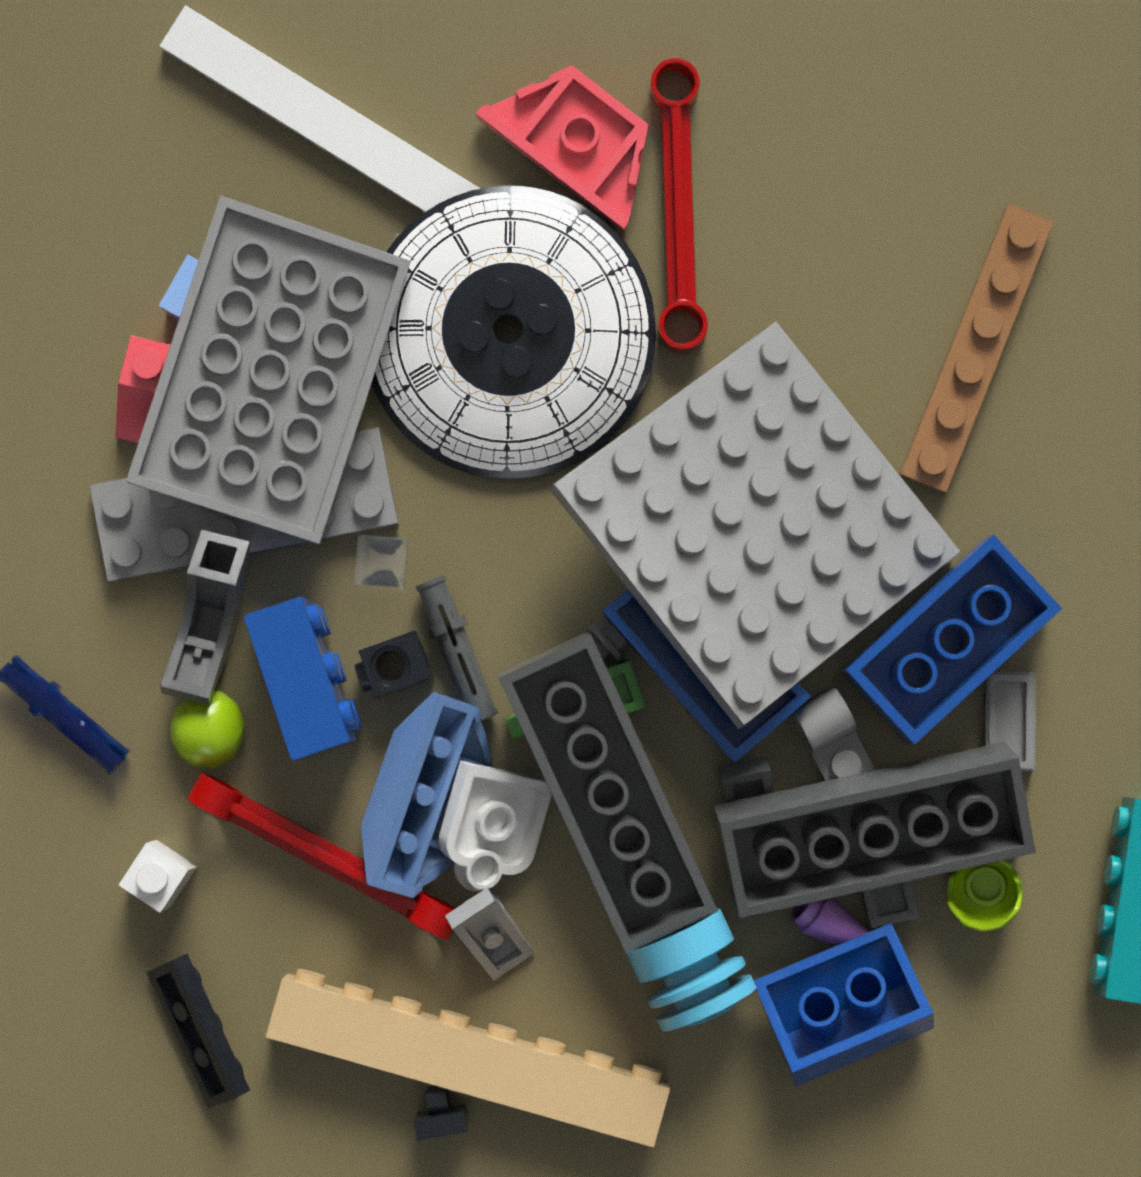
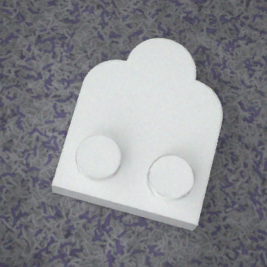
M460 760L439 834V846L442 853L455 862L454 874L457 881L463 887L471 891H483L496 885L502 874H519L529 867L535 856L552 796L545 779Z

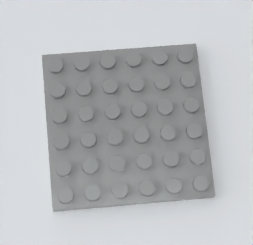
M777 322L770 325L573 469L550 488L552 494L738 729L748 723L960 552Z

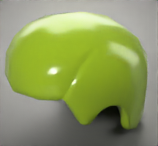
M214 691L210 706L182 699L177 705L170 722L171 742L178 756L194 768L215 769L232 761L237 756L245 735V720L238 703L222 691Z
M1007 859L952 871L949 877L947 904L953 915L965 927L980 932L1002 929L1014 919L1021 908L1023 900L1022 879L1015 866Z

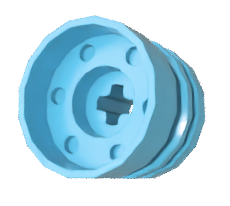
M717 908L718 911L627 953L639 983L652 982L663 979L665 983L664 987L660 988L648 999L651 1009L674 1003L672 1007L656 1017L662 1032L672 1031L685 1026H696L712 1020L732 1009L738 1001L751 994L757 988L750 974L728 980V977L741 970L746 963L742 956L719 960L716 954L734 940L720 908Z

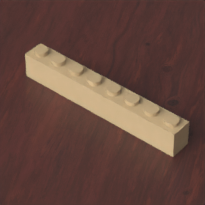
M297 969L296 975L287 974L281 980L266 1032V1038L653 1148L655 1146L670 1092L669 1082L661 1079L662 1072L657 1069L633 1064L632 1071L613 1066V1057L590 1050H585L584 1057L564 1052L566 1044L545 1037H537L536 1043L517 1039L518 1031L513 1028L489 1023L487 1030L468 1025L470 1017L450 1010L442 1009L440 1016L420 1011L422 1006L420 1002L405 997L393 996L392 1002L372 997L374 990L349 982H345L344 989L324 984L326 976L305 969Z

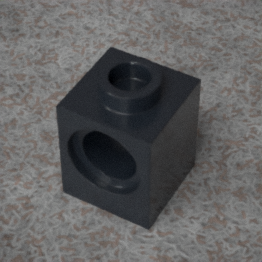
M415 630L359 650L362 662L354 664L363 691L372 690L375 698H381L434 679L419 634ZM390 652L399 653L405 661L403 675L394 681L384 679L379 672L381 658Z

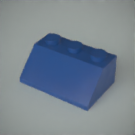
M892 923L754 980L757 994L796 1086L934 1029V1013Z

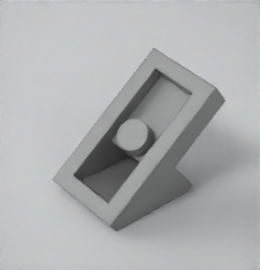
M484 889L445 915L453 931L493 981L535 954L493 890Z

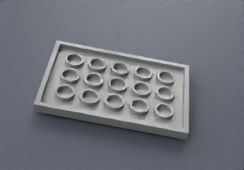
M220 195L126 483L319 545L411 261Z

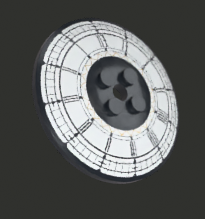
M510 185L475 189L453 196L421 214L404 229L387 250V253L410 260L411 263L372 380V386L381 405L393 423L413 444L435 460L456 470L485 478L510 480L544 476L574 465L596 452L617 433L634 411L647 384L655 353L656 324L652 296L645 275L628 245L609 224L585 206L568 197L533 187ZM503 317H514L523 326L522 336L514 343H502L494 334L496 323Z

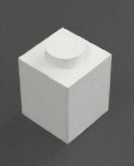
M158 840L150 841L144 845L119 883V886L161 913L172 907L197 869V866Z

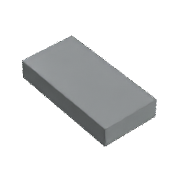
M993 672L984 680L983 746L1005 742L1019 757L1021 771H1035L1036 673Z

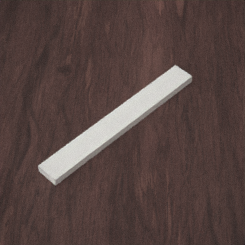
M186 5L160 44V48L164 52L423 213L453 196L481 189Z

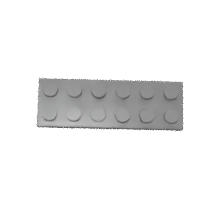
M379 427L355 433L321 540L399 525ZM127 478L89 485L107 581L111 583L189 567L201 529L250 541V555L311 543L126 483Z

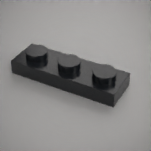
M188 953L146 972L207 1107L211 1108L228 1102L250 1091L244 1078L242 1065L233 1054L223 1032L221 1019L214 1012L202 986L201 976L193 966Z

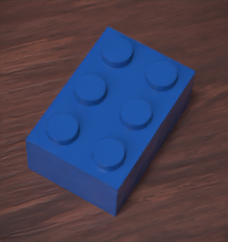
M300 596L244 615L243 617L291 761L303 760L359 741L356 730L362 729L363 724L355 701L345 700L340 683L346 682L347 676L339 654L329 653L324 637L331 635L332 632L324 608L322 606L319 607L317 604L313 605L311 600Z

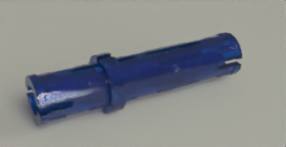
M15 655L11 659L12 664L8 662L1 669L0 682L5 684L29 705L28 711L32 715L37 717L40 714L103 767L109 775L116 770V766H120L131 750L122 745L60 692L62 687L57 682L52 681L49 683L24 662L19 655Z

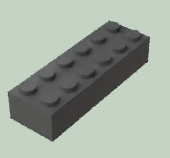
M585 632L496 673L625 953L627 954L718 911L592 636Z
M1005 742L713 806L732 899L739 918L1036 853L1019 757Z

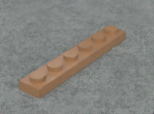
M1011 204L1005 207L899 475L901 478L941 494L947 493L1054 221Z

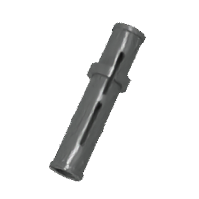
M445 576L420 584L415 588L420 594L432 626L431 629H428L431 639L436 638L461 701L479 707L482 720L498 714L499 712L494 706L480 665L477 662L464 626L468 625L465 615L459 616L445 582ZM438 606L443 608L457 646L452 644ZM457 654L462 656L475 689V695L470 690Z

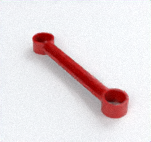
M670 58L657 65L651 76L650 95L654 104L661 109L667 307L662 311L659 318L658 335L662 344L670 351L689 353L697 349L704 341L708 329V320L705 312L696 302L690 107L697 99L700 79L695 67L690 62L681 58ZM668 71L682 72L690 79L692 90L686 98L680 101L667 100L657 90L658 78ZM678 310L692 313L698 319L701 328L698 336L691 342L684 344L672 341L666 335L664 329L668 315Z
M201 772L187 797V800L218 818L238 825L405 916L410 922L427 932L445 940L450 939L454 931L445 915L456 909L454 906L425 891H421L414 898L368 885L363 859L245 796L244 793L228 783L205 772Z

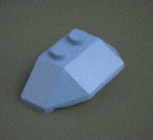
M433 692L393 731L361 822L366 882L368 885L414 898L423 890V886L438 878L455 863L442 853L439 846V834L459 762L461 760L493 767L487 736L480 721L482 716L479 707Z

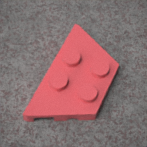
M573 65L551 74L547 80L541 83H532L517 90L515 95L492 106L486 104L479 108L476 112L478 120L619 230L624 232L627 229L649 124Z

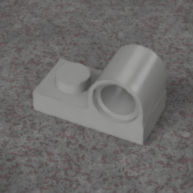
M829 688L809 698L790 715L823 781L876 770L856 733L857 726L855 720L837 689Z

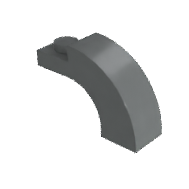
M201 529L187 570V594L176 641L160 685L162 694L210 706L221 670L226 667L240 617L248 575L250 541Z

